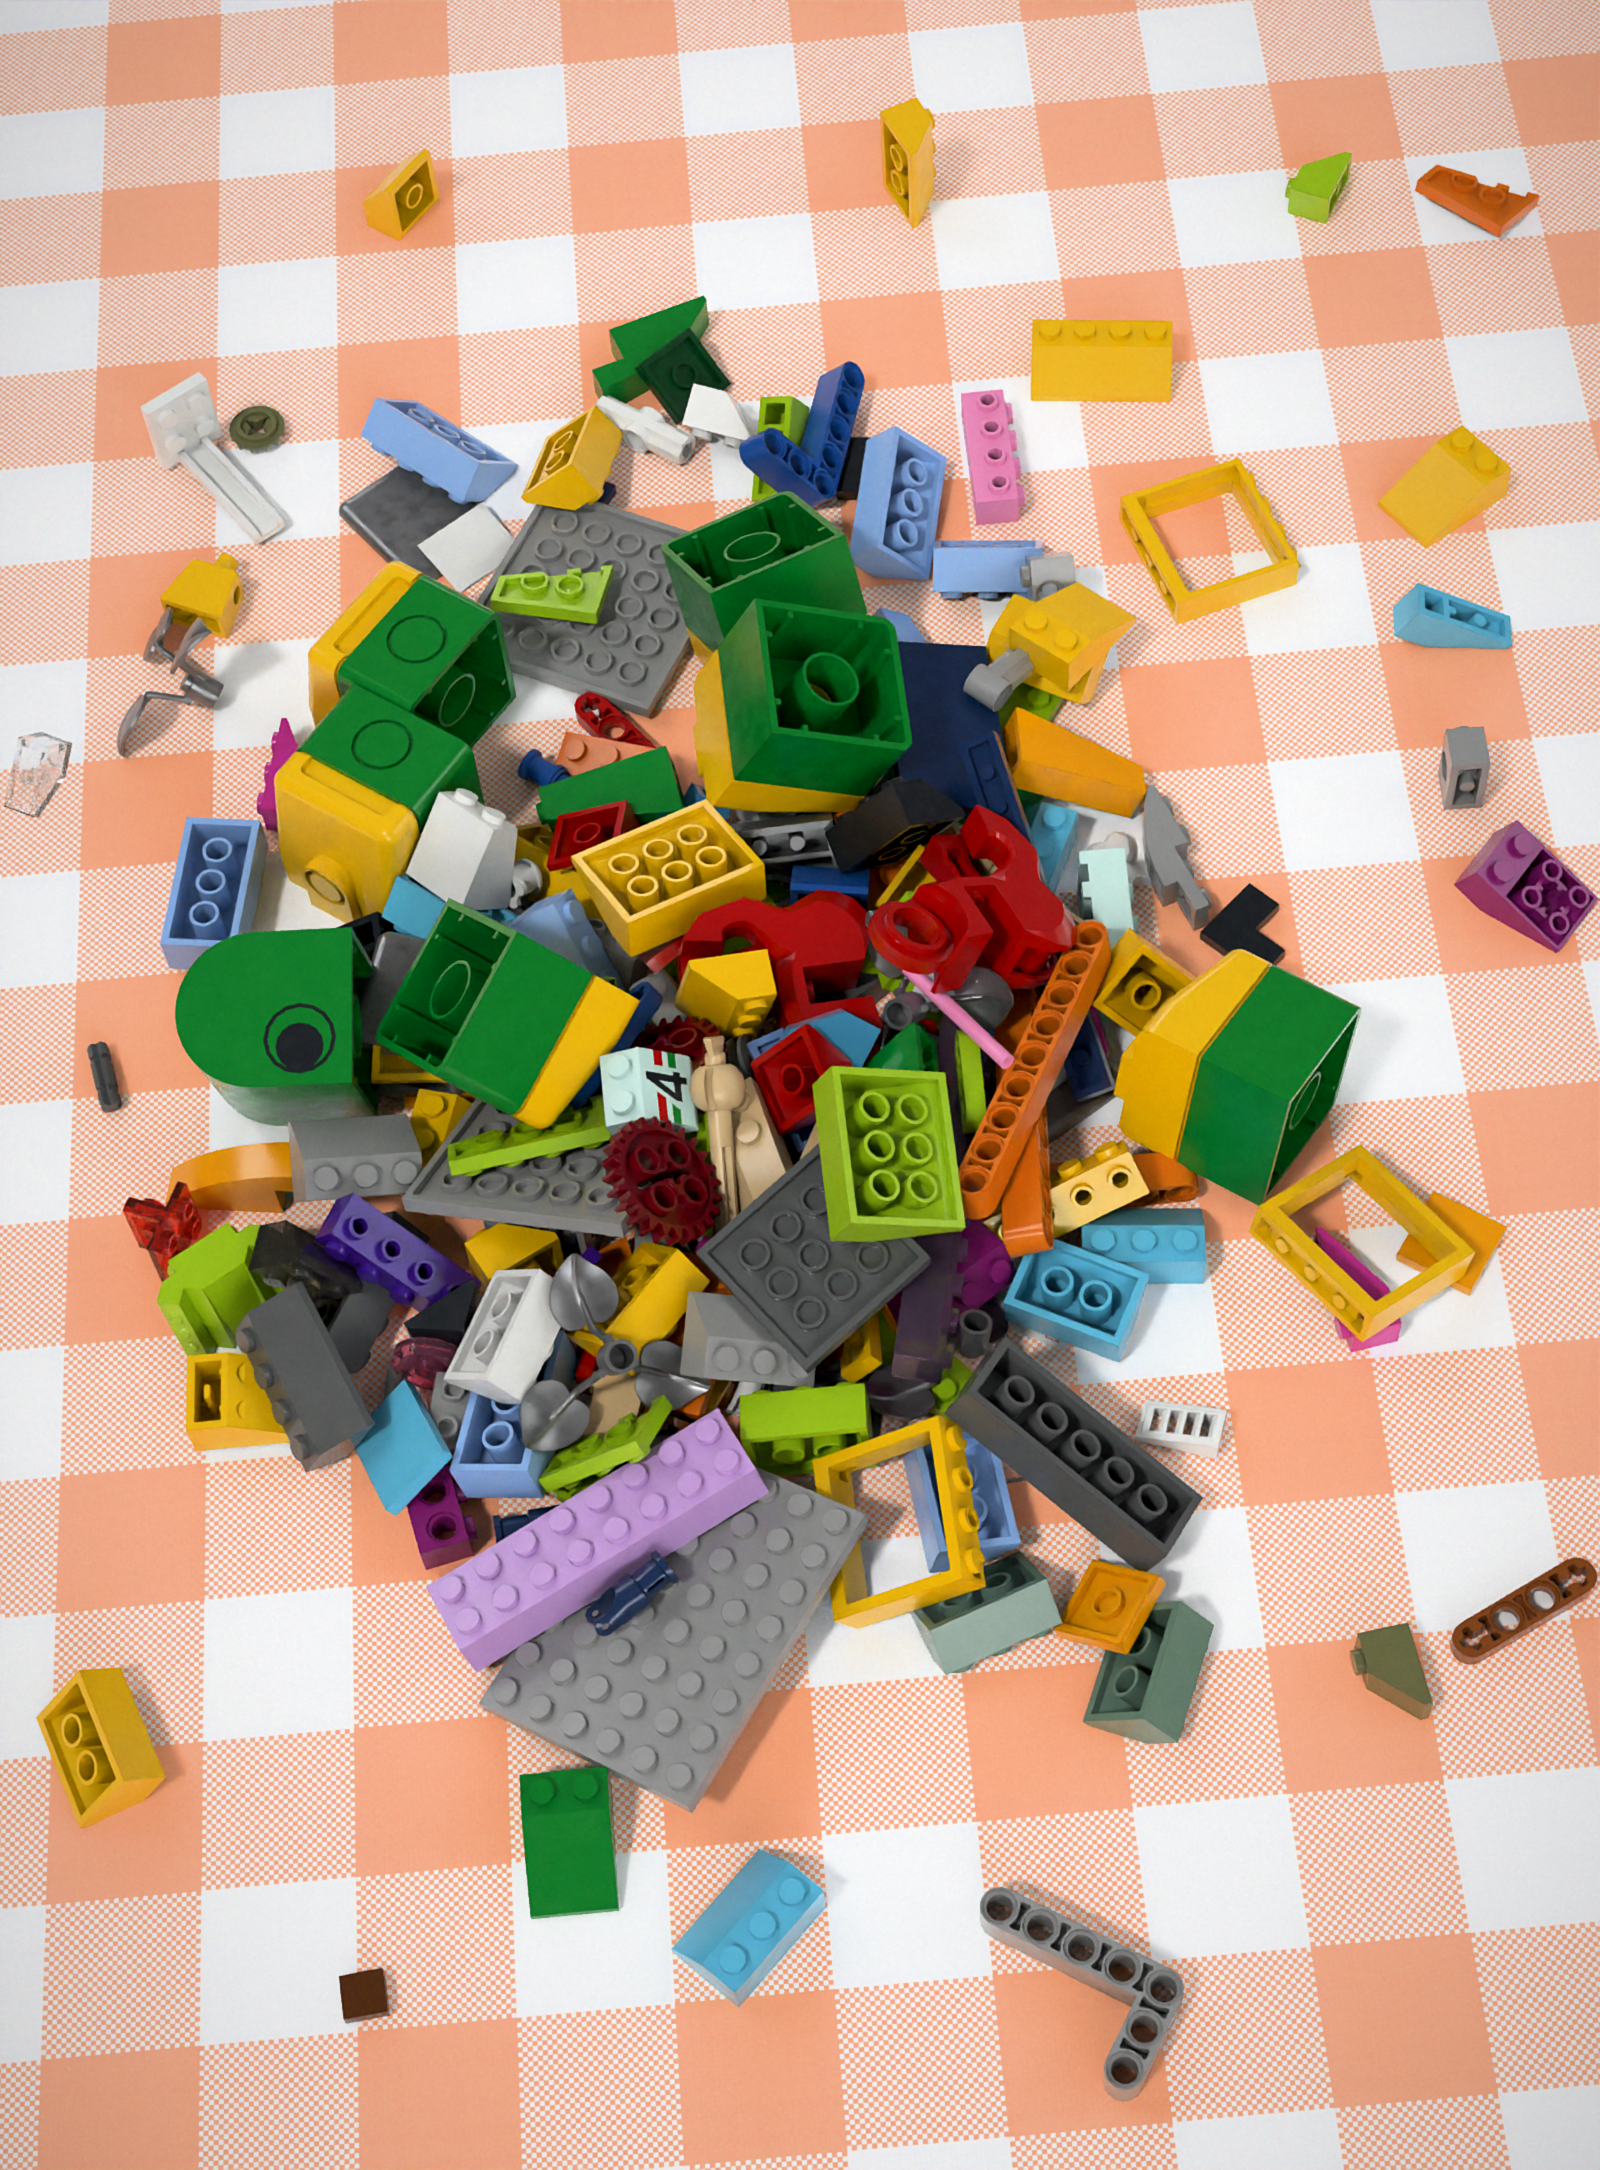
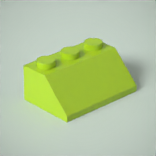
M840 1382L835 1386L829 1387L799 1386L789 1391L772 1392L769 1390H758L752 1394L739 1395L740 1437L743 1449L754 1466L779 1477L814 1473L812 1460L874 1438L870 1402L865 1383ZM877 1463L864 1468L877 1467Z

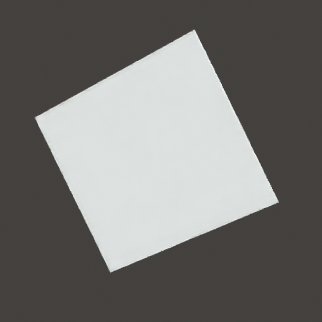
M481 502L417 546L456 591L461 593L498 568L515 539Z

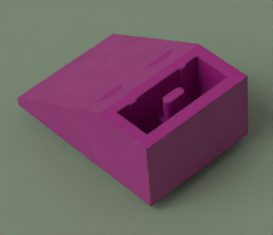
M1518 820L1494 832L1453 884L1480 911L1555 953L1560 951L1599 899Z

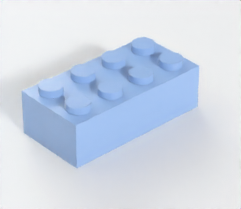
M186 817L160 946L169 968L189 969L199 956L216 943L234 935L252 932L268 850V843L260 820Z
M559 1330L553 1342L554 1350L548 1360L544 1362L536 1381L537 1383L546 1380L559 1381L566 1386L570 1393L579 1357L565 1335L564 1330ZM474 1392L470 1393L449 1470L466 1498H544L545 1489L538 1479L555 1455L556 1450L534 1451L527 1449L523 1445L519 1415L521 1404H502Z

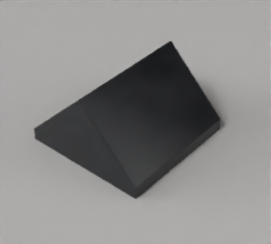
M473 1279L403 1323L422 1367L428 1376H436L437 1372H447L482 1300L481 1293Z

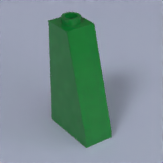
M666 745L539 787L538 792L541 802L535 804L541 824H548L553 833L558 815L628 800L641 826L687 807L675 763Z

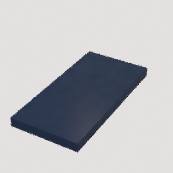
M898 641L912 744L893 765L895 778L903 777L904 781L921 778L960 806L966 815L964 818H968L978 803L958 745L994 730L999 735L1006 756L998 711L993 712L963 691L965 681L973 669L980 663L986 666L989 665L986 646Z

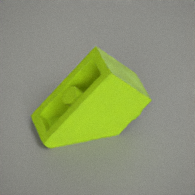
M1343 152L1302 165L1296 178L1291 177L1286 186L1285 198H1289L1288 213L1326 224L1349 180L1352 153Z

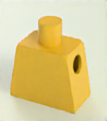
M221 553L214 564L199 559L192 560L160 597L164 612L168 607L173 609V623L190 627L197 618L204 620L212 635L227 639L244 598L241 579L236 572L239 566L237 559L230 554Z

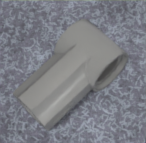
M1018 647L1016 650L1008 649L988 666L980 663L969 674L963 691L993 712H997L1007 702L1013 689L1031 676L1034 666L1029 659V654Z

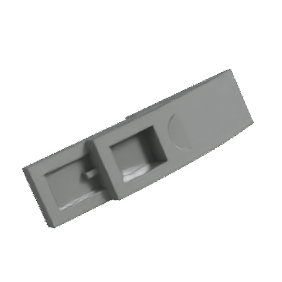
M1155 785L1147 787L1145 796L1142 837L1144 860L1148 876L1162 907L1177 902L1191 928L1195 931L1207 926L1209 909L1212 907L1211 899L1204 887H1198L1194 880L1192 866L1187 860L1188 846L1191 845V840L1186 827L1183 824L1178 825L1173 817L1174 812L1169 799L1166 796L1161 797Z

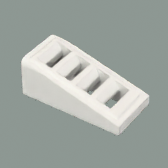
M1145 1400L1135 1440L1217 1460L1226 1424L1227 1411L1210 1407ZM1154 1414L1162 1416L1158 1431L1150 1430ZM1170 1418L1178 1420L1174 1433L1167 1432ZM1186 1422L1194 1424L1191 1435L1183 1434ZM1202 1426L1210 1428L1208 1437L1200 1436Z

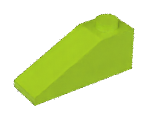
M793 396L760 397L757 434L768 428H775L800 448L810 407ZM756 474L753 475L752 502L756 503L778 493Z

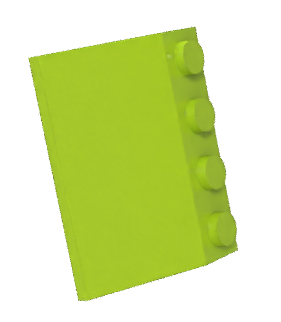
M831 1066L812 1084L830 1241L876 1242L963 1231L966 1225L945 1072Z

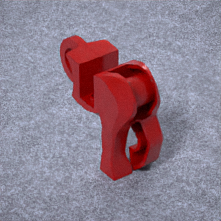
M975 805L960 829L961 834L932 835L921 854L919 862L936 882L920 885L910 900L905 902L891 901L882 904L875 911L868 925V935L872 945L891 964L913 974H934V985L930 991L933 994L960 989L975 963L977 966L988 968L1000 975L1011 989H1031L1048 983L1058 962L1055 952H1067L1077 942V928L1071 912L1041 880L1037 850L1006 818L980 805ZM969 851L973 859L991 860L998 869L989 876H981L971 864ZM896 926L906 927L908 938L902 935Z
M816 890L789 907L782 908L757 899L741 897L698 915L683 936L676 959L680 983L689 960L722 956L724 942L730 938L742 936L751 942L753 946L725 955L763 949L768 950L777 991L773 1005L779 1029L783 1027L785 1030L788 1025L841 1008L881 1029L864 1064L881 1050L883 1025L873 996L814 1004V994L856 988L866 956L869 935L868 927L865 926L866 910L854 898L837 891Z

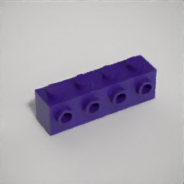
M355 1193L335 1201L314 1238L315 1241L325 1247L324 1251L327 1255L338 1261H346L357 1269L358 1276L363 1280L379 1284L390 1292L389 1296L395 1302L404 1306H411L419 1313L471 1279L476 1282L478 1289L482 1284L481 1281Z

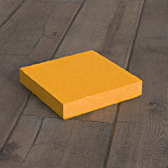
M1433 1191L1425 1205L1433 1210L1459 1237L1463 1238L1475 1251L1464 1277L1450 1285V1287L1470 1296L1503 1238L1507 1226ZM1410 1234L1407 1235L1396 1256L1397 1261L1419 1272H1423L1439 1262Z
M1092 1559L1061 1615L1062 1624L1055 1626L1054 1631L1060 1638L1128 1655L1166 1582L1157 1574Z

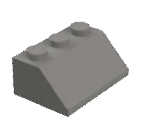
M407 1114L288 1122L294 1203L336 1200L351 1193H355L361 1198L404 1195L423 1170L421 1150Z
M688 1291L680 1375L706 1379L814 1387L816 1367L807 1374L735 1296Z

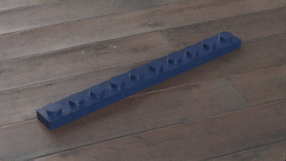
M991 730L958 745L978 805L1006 818L1036 849L998 733ZM1038 855L1041 880L1043 884L1050 890ZM1055 952L1058 960L1062 952ZM1047 984L1038 986L1041 996ZM1090 1009L1064 1062L1075 1100L1080 1103L1115 1089V1083Z

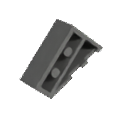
M831 812L729 824L765 864L766 880L771 881L772 879L791 883L793 865L839 868L825 836V832L834 826Z

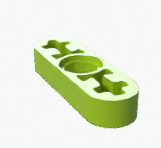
M956 1030L955 1060L962 1129L964 1134H976L986 1113L980 1047L962 1030Z

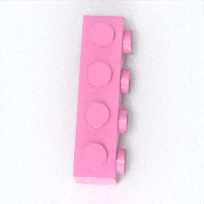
M1003 389L961 393V418L976 525L1019 521V507L1025 506L1024 486L1017 485L1016 479H1021L1020 458H1013L1012 452L1017 451L1016 431L1009 430L1008 425L1013 424L1012 404L1005 403Z

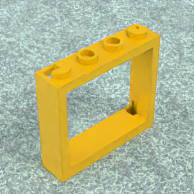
M1240 458L1120 497L1119 521L1176 625L1297 585L1298 569L1301 568V564L1297 559L1298 551L1295 547H1290L1286 540V532L1282 523L1275 521L1271 514V507L1267 497L1260 495L1256 488L1253 473L1248 474ZM1232 492L1273 564L1188 592L1148 519Z
M1361 1144L1259 1205L1248 1231L1361 1342H1364L1463 1278L1475 1254V1251L1463 1238L1459 1237L1433 1210L1429 1209L1410 1191L1407 1185L1397 1179L1378 1158L1373 1156ZM1349 1178L1439 1261L1378 1301L1369 1296L1288 1217Z
M937 1415L812 1460L816 1493L856 1510L851 1472L931 1444L950 1570L868 1597L859 1538L829 1587L834 1622L860 1629L986 1587L983 1563L986 1561L980 1550L977 1531L980 1523L974 1509L971 1492L973 1478L968 1469L965 1454L967 1440L963 1439L962 1428L954 1421Z

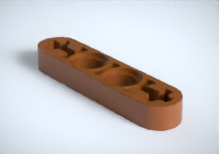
M1582 1558L1567 1559L1464 1620L1455 1627L1450 1640V1650L1453 1656L1464 1664L1474 1665L1480 1663L1584 1601L1592 1594L1597 1581V1572L1594 1566ZM1570 1572L1576 1577L1580 1575L1585 1577L1583 1587L1577 1582L1572 1583L1565 1588L1562 1595L1559 1588L1567 1583ZM1535 1591L1546 1592L1551 1596L1553 1606L1546 1610H1539L1531 1604L1529 1595ZM1500 1612L1511 1613L1516 1617L1518 1627L1511 1631L1501 1630L1496 1626L1494 1616ZM1482 1623H1484L1488 1634L1479 1640L1477 1650L1472 1646L1464 1648L1462 1646L1464 1635L1469 1639L1478 1637L1483 1632L1484 1625Z

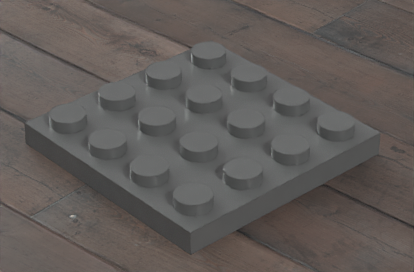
M819 1144L695 1252L705 1266L807 1374L932 1263L931 1257L911 1237L876 1242L830 1241Z

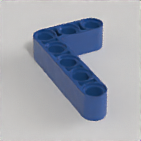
M847 361L820 376L800 448L779 430L768 428L741 442L739 454L743 464L778 493L791 491L812 508L833 498L837 492L864 389L865 379L861 368L856 363Z

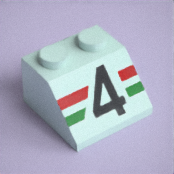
M641 1047L599 1056L605 1123L611 1135L617 1133L620 1128L630 1121L635 1122L640 1117H644L648 1121L654 1116L658 1118L660 1125L667 1120H671L674 1132L681 1127L685 1128V1133L699 1130L697 1107L693 1103L689 1092L690 1078L693 1075L692 1061L689 1056Z

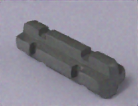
M102 1041L90 1044L87 1047V1053L91 1062L90 1066L95 1088L98 1092L99 1105L105 1113L119 1110L122 1106V1101L118 1093L117 1080L107 1044Z

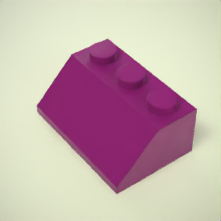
M964 1215L966 1228L963 1231L912 1238L931 1257L932 1263L887 1303L904 1339L932 1344L959 1323V1318L963 1312L979 1308L1012 1283L1017 1270L1004 1243L980 1220L970 1219Z

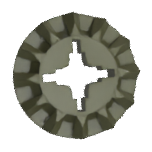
M253 406L242 410L232 419L229 432L232 442L237 444L239 450L247 448L253 454L257 449L262 448L267 452L269 445H279L280 437L285 435V423L282 415L277 410L267 406ZM264 428L265 433L256 432L252 434L251 429L261 430Z

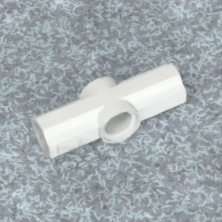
M602 395L596 402V406L623 433L622 440L631 450L637 453H645L647 450H650L679 465L681 463L686 464L692 457V452L696 445L695 437L667 424L663 416L655 409L643 406L638 410L609 395L607 397Z

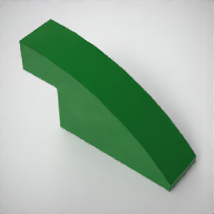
M700 296L609 329L611 350L616 361L592 369L595 393L598 399L602 395L605 397L609 395L626 404L648 392L650 389L636 372L635 368L689 327L700 341L709 325L705 296Z

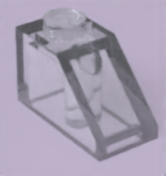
M44 732L19 736L17 738L4 807L34 818L40 817L66 777L73 743Z

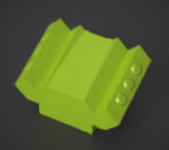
M227 1222L168 1261L167 1273L170 1277L162 1281L156 1302L187 1356L213 1354L216 1352L217 1347L236 1349L235 1330L246 1313L301 1280L272 1226L250 1224L238 1232L235 1227L230 1226Z

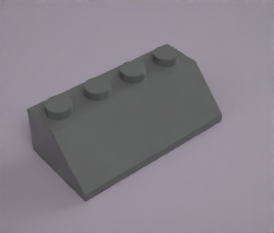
M396 1211L384 1213L426 1244L430 1240V1237ZM332 1258L313 1291L311 1299L349 1374L358 1373L369 1362L371 1357L370 1350L376 1338L387 1328L389 1324L388 1316L397 1302L391 1299L389 1296L390 1292L379 1284L369 1283L359 1277L356 1272L357 1269L349 1263Z
M300 1281L246 1313L235 1332L239 1349L244 1354H247L254 1368L256 1383L261 1389L265 1390L272 1404L273 1416L276 1422L283 1426L290 1440V1449L294 1458L301 1462L307 1473L348 1458L375 1423L303 1282Z

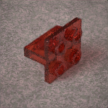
M180 1181L177 1182L166 1207L159 1201L151 1198L139 1200L128 1197L122 1209L138 1246L147 1249L161 1282L170 1277L167 1273L168 1261L187 1249L191 1241H195L198 1238L202 1229V1218L199 1215L187 1184Z

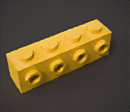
M1125 1140L1118 1143L1116 1141L1106 1142L1098 1146L1094 1150L1093 1155L1081 1161L1077 1158L1066 1161L1057 1168L1058 1172L1050 1175L1054 1239L1150 1193ZM1000 1199L995 1211L990 1216L981 1219V1221L1005 1246Z

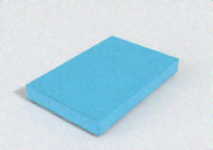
M406 1379L370 1414L375 1424L355 1448L385 1510L395 1516L405 1508L453 1457L415 1385Z

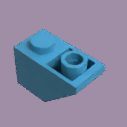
M840 1008L788 1025L783 1033L788 1036L804 1024H810L850 1059L853 1067H862L881 1029Z

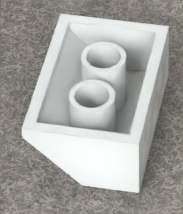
M541 1269L496 1270L443 1379L450 1384L502 1404H521L527 1390L537 1383L536 1378L544 1362L551 1356L554 1350L553 1342L561 1328L554 1319L549 1305V1293L553 1277Z

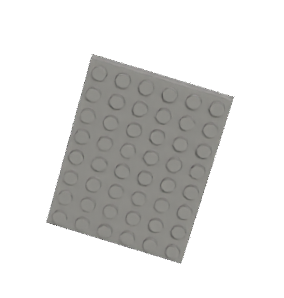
M659 1430L649 1447L653 1448L674 1434ZM755 1466L769 1493L664 1557L665 1562L679 1578L677 1583L670 1582L650 1598V1605L608 1636L597 1634L595 1624L588 1622L585 1616L586 1610L599 1599L597 1598L513 1650L479 1704L485 1711L597 1767L606 1766L608 1772L693 1814L869 1521L866 1515L860 1511ZM595 1610L592 1616H596L599 1611ZM604 1624L602 1629H607L609 1624Z

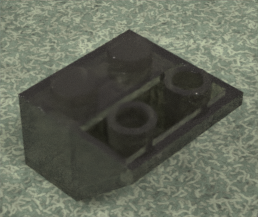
M287 1220L260 1225L248 1270L263 1278L262 1281L266 1285L286 1289L294 1283L302 1281L313 1303L326 1298L342 1299L344 1295L362 1293L363 1283L355 1268L346 1261H338L327 1255L324 1251L325 1247L314 1240L315 1235Z

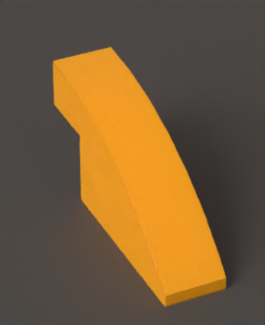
M289 1142L235 1146L203 1154L179 1164L171 1172L165 1202L166 1206L174 1208L283 1213L287 1191L293 1192Z

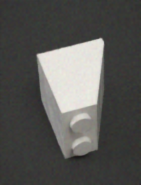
M458 788L456 791L439 792L406 874L446 902L450 898L473 910L507 908L511 897L518 828L506 821V815L501 811L486 807L478 802V796L469 790Z

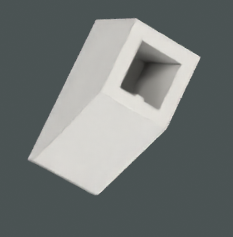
M693 384L682 425L692 431L691 435L696 439L711 442L712 437L724 440L723 445L739 450L741 442L754 436L736 400L725 391Z

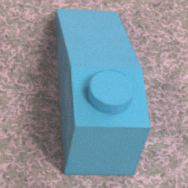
M1417 583L1393 606L1394 636L1424 647L1508 649L1512 646L1509 615L1429 586Z

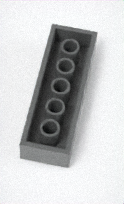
M1006 1336L981 1360L944 1413L1136 1570L1148 1572L1169 1554L1203 1499L1195 1490Z

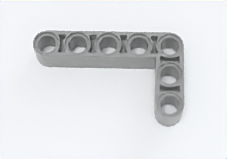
M993 1887L986 1891L980 1901V1923L987 1935L1131 2007L1106 2058L1103 2084L1108 2095L1115 2100L1124 2102L1138 2097L1181 2010L1184 1984L1180 1975L1173 1969L1008 1888ZM1001 1905L1007 1907L1012 1914L1006 1920L997 1921L989 1916V1910ZM1042 1925L1050 1929L1052 1935L1044 1941H1037L1030 1937L1028 1932L1034 1926ZM1082 1945L1088 1947L1093 1955L1086 1961H1077L1068 1952L1071 1948ZM1123 1965L1131 1969L1134 1976L1128 1981L1120 1982L1115 1980L1109 1972L1112 1968ZM1157 1986H1166L1174 1992L1175 1997L1169 2002H1160L1153 1998L1151 1991ZM1138 2026H1147L1154 2031L1156 2037L1151 2042L1142 2043L1134 2039L1131 2032ZM1125 2066L1131 2068L1137 2078L1129 2084H1121L1113 2078L1111 2073L1114 2069Z

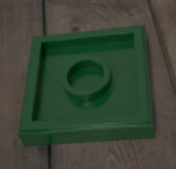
M690 327L635 368L636 372L676 425L683 421L693 384L721 391L731 385Z

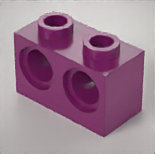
M448 1466L443 1467L406 1505L419 1553L426 1570L474 1556L470 1541L478 1539L471 1514L463 1517L460 1504L468 1501L457 1482L452 1479ZM440 1493L445 1495L437 1503L427 1502L434 1494ZM443 1531H455V1534L448 1540L437 1539L438 1535Z

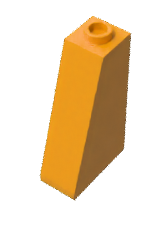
M1018 707L1014 709L1002 730L1007 762L1017 789L1127 818L1131 817L1138 805L1144 803L1148 785L1144 781L1143 767L1029 711Z

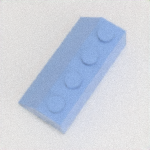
M375 398L360 435L372 443L371 448L384 455L393 456L397 459L396 464L412 472L415 470L423 476L422 480L426 484L436 488H443L449 492L448 497L451 500L463 505L467 502H484L518 468L517 463L417 400Z
M893 426L866 441L850 542V553L854 565L873 577L926 581L930 576L947 458L897 426Z

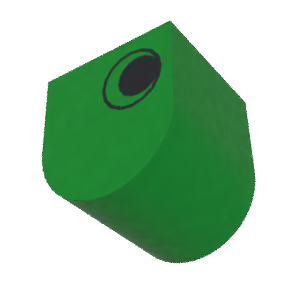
M352 927L242 933L216 943L192 964L180 985L176 999L175 1021L177 1033L190 1059L234 1110L255 1122L273 1126H288V1122L378 1116V1094L373 1090L372 1085L374 1083L371 1082L373 1052L362 1049V1017L359 1003L365 979L370 977V972H373V964Z

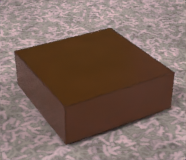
M383 1968L339 1976L343 2020L346 2024L390 2016L386 1976Z

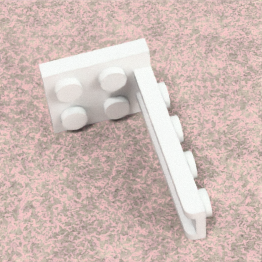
M200 372L195 373L140 407L157 462L164 470L180 462L256 545L286 527L281 515L213 443L223 434L207 379Z

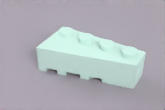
M1125 847L1078 851L1077 897L1080 918L1084 921L1094 920L1101 922L1107 929L1110 949H1112L1129 927L1139 934L1137 915H1132L1131 906H1134L1133 884L1128 881ZM1097 1009L1100 1022L1113 1021Z

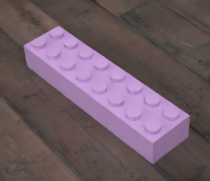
M716 1408L651 1448L648 1455L633 1464L628 1462L426 1586L458 1649L473 1669L479 1672L601 1597L606 1590L627 1573L630 1575L634 1574L652 1559L651 1553L655 1550L662 1558L666 1557L765 1496L769 1491L720 1410Z

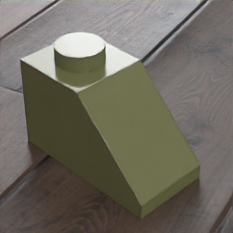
M1408 1622L1357 1633L1354 1649L1350 1650V1661L1354 1674L1356 1676L1362 1675L1366 1689L1419 1720L1428 1719L1433 1701Z

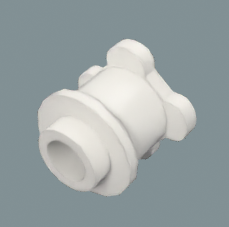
M526 858L519 859L514 863L511 897L508 905L513 909L521 905L520 899L523 896L536 894L542 889L543 876L540 868Z

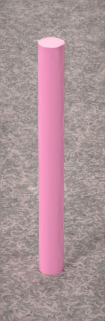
M902 970V974L1002 1069L1012 1065L1014 1057L946 992L938 994L930 992L934 981L928 975L913 974Z

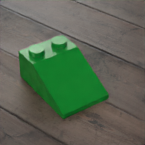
M607 1767L519 1775L521 1820L531 1919L619 1911L612 1782Z

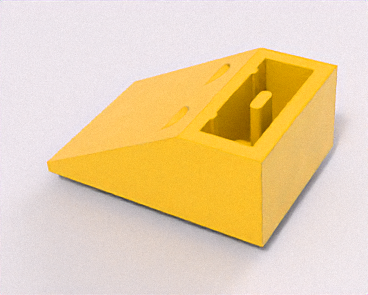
M224 1352L187 1356L186 1432L195 1451L290 1443L283 1426L279 1425L273 1416L272 1404L265 1390L261 1389L256 1383L254 1368L246 1354Z

